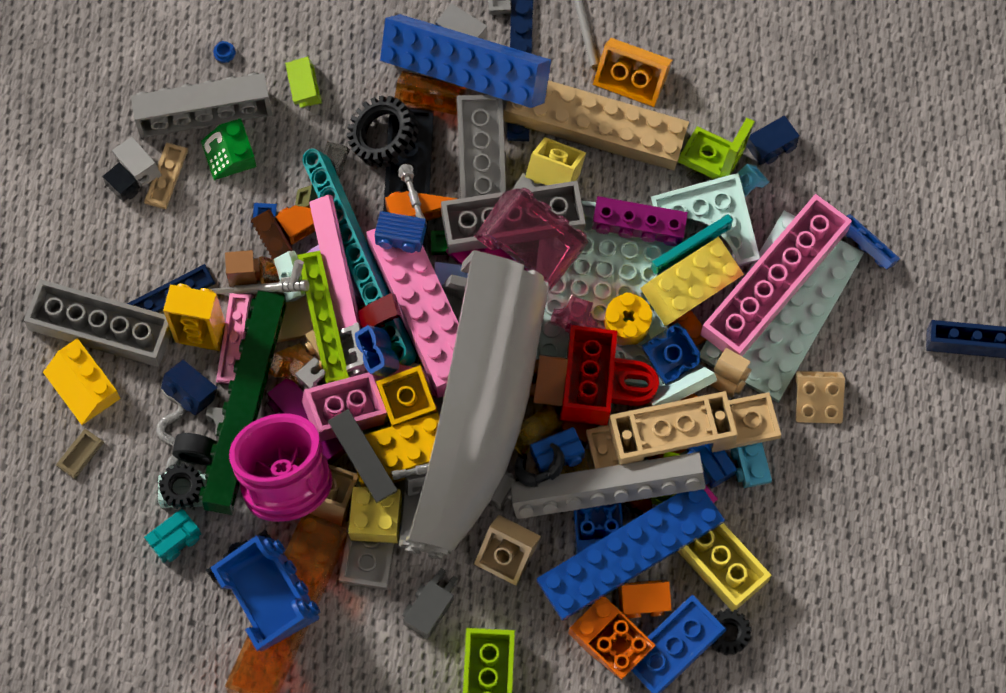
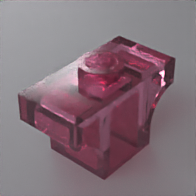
M571 296L566 307L554 309L551 324L564 328L568 333H570L571 325L598 328V323L591 317L593 302Z

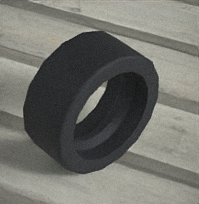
M177 434L172 454L177 459L187 463L211 465L213 461L211 450L213 444H217V441L199 434Z

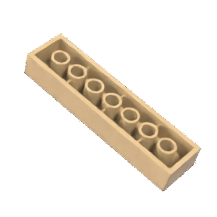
M549 80L544 104L529 108L507 101L503 121L522 125L525 128L671 170H675L689 124V121Z

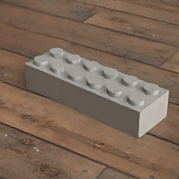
M250 73L243 77L231 76L225 80H208L202 84H185L178 88H162L155 92H139L136 95H131L134 120L140 138L220 125L240 118L243 121L272 116L265 73Z
M578 181L441 202L448 253L584 233L586 224Z
M41 279L24 319L29 331L68 342L78 338L85 347L155 367H160L172 335L164 314Z

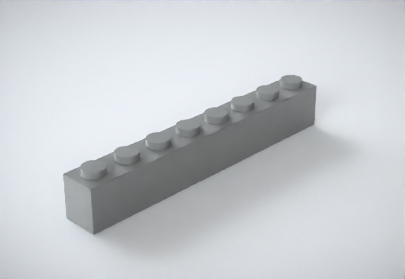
M700 452L560 474L554 480L549 479L538 483V487H528L520 481L511 482L512 503L516 519L706 489Z

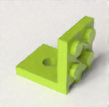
M746 118L733 142L697 126L681 152L678 162L713 179L731 175L740 157L744 154L755 121ZM709 151L712 153V156H706L702 152Z

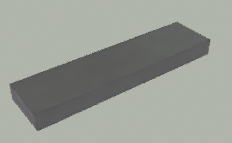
M349 409L328 420L330 427L375 502L379 503L396 493L395 485Z

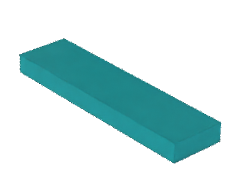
M727 214L653 260L651 265L653 273L658 275L718 236L729 231L733 222L730 215Z

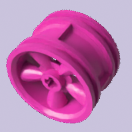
M286 413L265 416L247 425L232 442L229 451L230 463L237 480L240 482L244 501L248 509L257 517L274 522L295 520L317 509L328 497L332 488V474L328 461L323 454L318 431L306 418ZM296 458L306 459L299 467L294 465Z

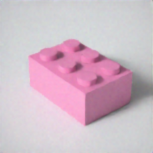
M369 372L304 390L302 403L308 420L318 431L321 442L336 438L328 420L347 409L351 412L361 431L384 425L387 412L374 377Z

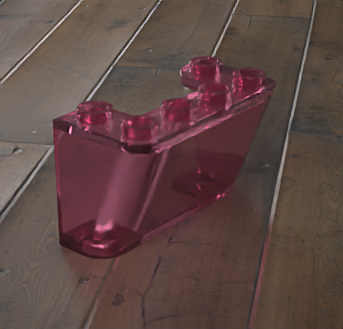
M522 187L521 189L516 188L503 192L476 233L475 238L492 251L502 249L516 261L525 265L524 267L528 270L539 272L544 276L543 281L549 283L548 291L552 290L589 243L586 239L587 235L581 230L571 227L569 221L563 216H557L551 211L552 208L548 204L533 197L534 194L527 188Z

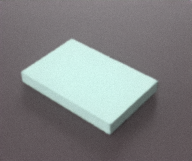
M698 364V366L689 369L667 385L662 383L658 387L654 399L646 405L651 407L680 401L716 382V375L711 370Z

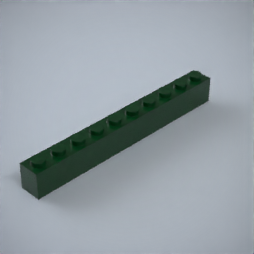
M258 290L256 298H252L250 305L251 319L247 318L245 323V332L247 334L245 339H241L239 346L240 360L236 359L234 364V373L236 375L234 380H230L228 387L229 401H225L223 405L222 415L225 416L223 423L219 422L217 427L218 442L213 444L211 450L213 461L206 468V487L201 488L199 501H202L203 508L206 511L232 515L240 482L237 480L231 466L229 451L238 433L258 418L287 307L285 295Z

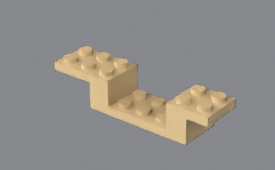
M726 391L612 414L610 415L608 426L586 430V436L594 469L640 462L644 460V457L706 444L710 445L712 453L780 439L781 432L769 392L728 401Z

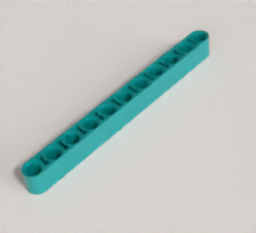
M308 149L302 158L304 167L318 198L328 194L335 195L334 205L348 267L367 306L375 300L390 294L330 158L316 149ZM369 271V275H368V277L365 279V275H366V273ZM378 291L377 296L373 298L375 292ZM401 317L384 323L385 327H382V329L390 337L391 349L397 355L399 364L411 365L416 359V351ZM395 330V335L391 338V333ZM404 349V354L400 358V353Z

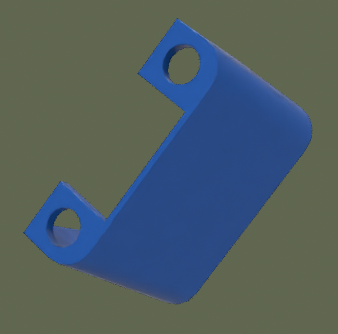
M258 535L210 568L221 588L231 589L253 626L248 627L245 631L257 651H264L319 620L320 609L314 601L310 600L307 594L309 591L305 583L298 579L296 575L297 569L292 561L288 560L285 556L283 544L279 540Z

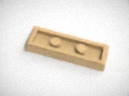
M166 142L157 166L162 176L155 178L151 182L144 200L145 204L163 209L167 208L188 148Z

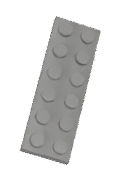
M457 95L460 199L506 192L503 99L491 95Z

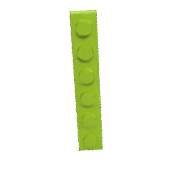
M315 251L299 254L298 260L304 262L301 272L302 280L306 279L309 282V290L305 291L321 366L325 370V384L349 378L321 252Z

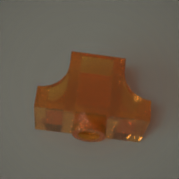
M298 343L276 352L268 373L274 377H284L299 383L296 373L314 357L306 352V346Z

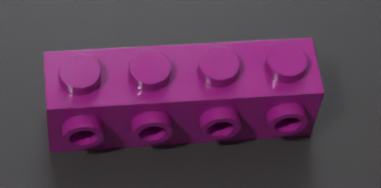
M597 196L592 229L600 234H609L610 232L618 234L623 238L638 237L645 242L660 241L664 242L667 246H677L682 243L688 212Z

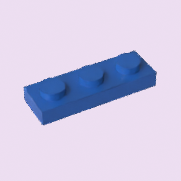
M851 214L847 215L852 222L845 236L852 238L863 252L869 253L877 265L889 269L900 260L893 251Z

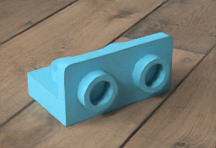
M762 442L730 449L732 460H737L739 467L736 472L737 480L743 483L744 488L772 482Z

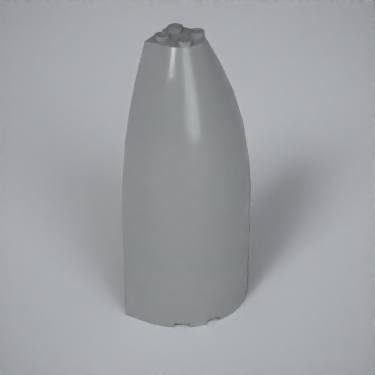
M473 250L462 262L461 272L468 273V277L464 278L451 274L441 285L459 324L445 395L439 398L433 396L440 418L422 492L407 496L404 490L399 547L405 548V552L419 554L420 551L429 553L428 557L434 559H442L443 556L451 554L471 530L491 501L508 467L528 404L549 283L543 281V275L536 270H524L525 265L516 261Z

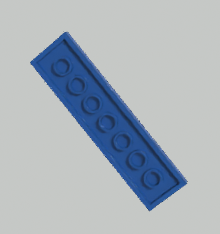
M704 489L677 493L541 575L536 581L563 621L725 522V519Z

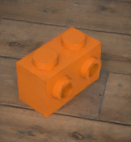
M667 580L629 582L618 587L619 608L624 615H627V618H639L641 613H650V616H663L665 611H671L670 583Z

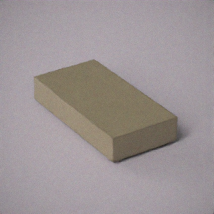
M84 429L57 462L56 467L73 479H76L104 444V441L87 429Z

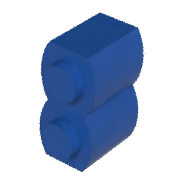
M367 325L355 333L356 345L363 353V362L370 374L388 377L399 370L398 357L391 349L390 337L384 329Z

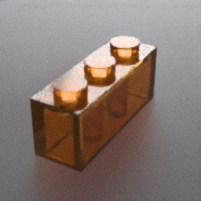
M402 71L396 84L395 99H399L405 105L457 115V95H466L467 88L437 78Z

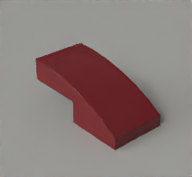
M393 293L375 300L357 312L361 328L367 325L382 328L385 327L384 323L401 317L398 301Z

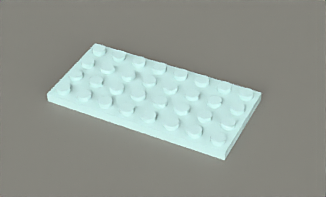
M785 210L783 211L759 252L760 258L796 216ZM840 240L742 356L751 361L748 368L752 369L745 381L746 386L761 394L769 392L771 399L779 403L864 254L863 251ZM756 262L752 263V265H751L750 269L748 270V272H749V271L751 270V268L756 264ZM707 340L700 352L701 361L715 368L723 352Z

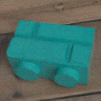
M180 509L148 533L144 539L159 559L165 563L167 560L169 562L174 561L180 555L179 551L184 547L195 545L200 539L201 532L185 510Z

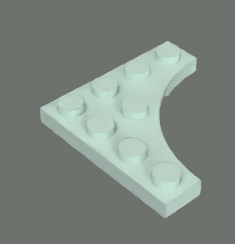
M739 173L651 196L653 206L688 212L687 219L701 222L707 226L729 214L733 220L731 229L721 236L731 247L738 266L754 263L760 259Z

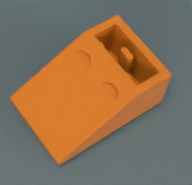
M606 596L598 599L569 628L568 632L588 654L621 680L656 646Z

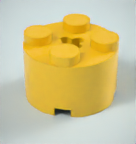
M626 292L615 297L607 306L604 327L608 330L617 331L616 344L623 346L636 345L643 341L649 332L652 310L643 298ZM624 318H626V319L630 318V319H632V321H631V320H628L627 322H625V321H624Z

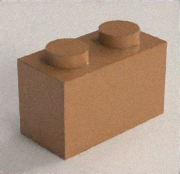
M253 250L225 252L226 276L230 287L258 284V281L262 280L259 258L254 257Z

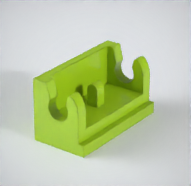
M307 56L285 63L294 104H299L300 108L321 104L315 68L310 58Z

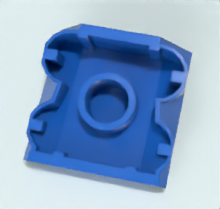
M678 322L641 345L645 355L665 385L674 381L689 369L698 366L701 362L699 350L686 329Z

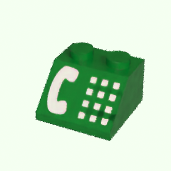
M241 118L220 124L201 140L213 180L257 167Z

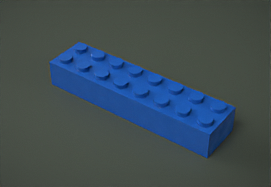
M401 14L385 18L380 61L529 108L545 103L551 59Z

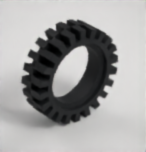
M383 95L379 96V101L375 97L371 98V105L364 102L362 104L365 108L363 111L358 107L356 112L359 116L355 117L352 115L350 120L354 124H348L347 128L351 131L347 133V138L350 140L348 143L352 151L365 163L367 162L369 165H375L376 167H382V164L386 167L391 166L390 160L394 164L398 163L397 156L399 155L404 159L407 155L403 151L407 149L411 152L413 147L409 142L416 143L417 138L413 135L418 134V129L415 127L418 126V122L411 110L399 99H394L392 96L386 98ZM391 114L397 116L399 119V131L396 138L383 148L374 149L368 147L366 133L370 124L383 115Z

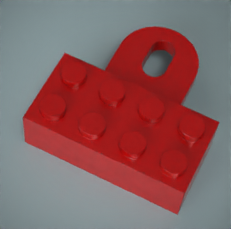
M571 325L560 420L607 426L611 403L641 406L652 401L659 387L658 375L650 365L644 362L615 358L616 330ZM626 379L643 380L647 382L648 386L646 388L631 387L626 385L624 381Z

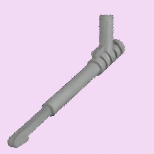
M296 259L291 277H283L278 283L236 285L235 287L214 288L210 290L217 293V295L225 293L251 294L258 293V290L280 293L308 291L309 282L306 279L300 280L304 262Z

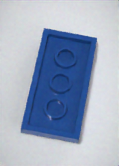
M692 594L648 636L656 646L631 671L652 693H662L727 630Z

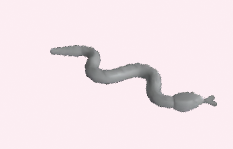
M162 390V393L168 399L178 404V410L159 421L156 433L160 440L174 446L175 437L167 434L165 428L167 425L182 418L187 410ZM173 455L169 457L165 470L159 472V475L167 472L166 469L168 467L170 469L174 468L173 465H178L180 460Z

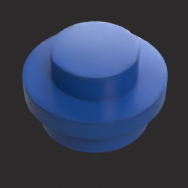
M227 41L219 42L213 50L215 59L221 63L230 62L236 53L234 46Z

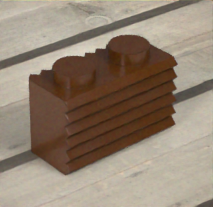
M270 209L251 219V223L255 231L258 232L257 235L260 236L264 247L267 248L266 251L269 252L271 259H275L293 250Z

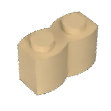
M726 348L713 370L717 381L710 384V386L720 392L726 391L727 396L733 398L735 393L740 394L746 384L745 381L752 369L748 368L751 361Z

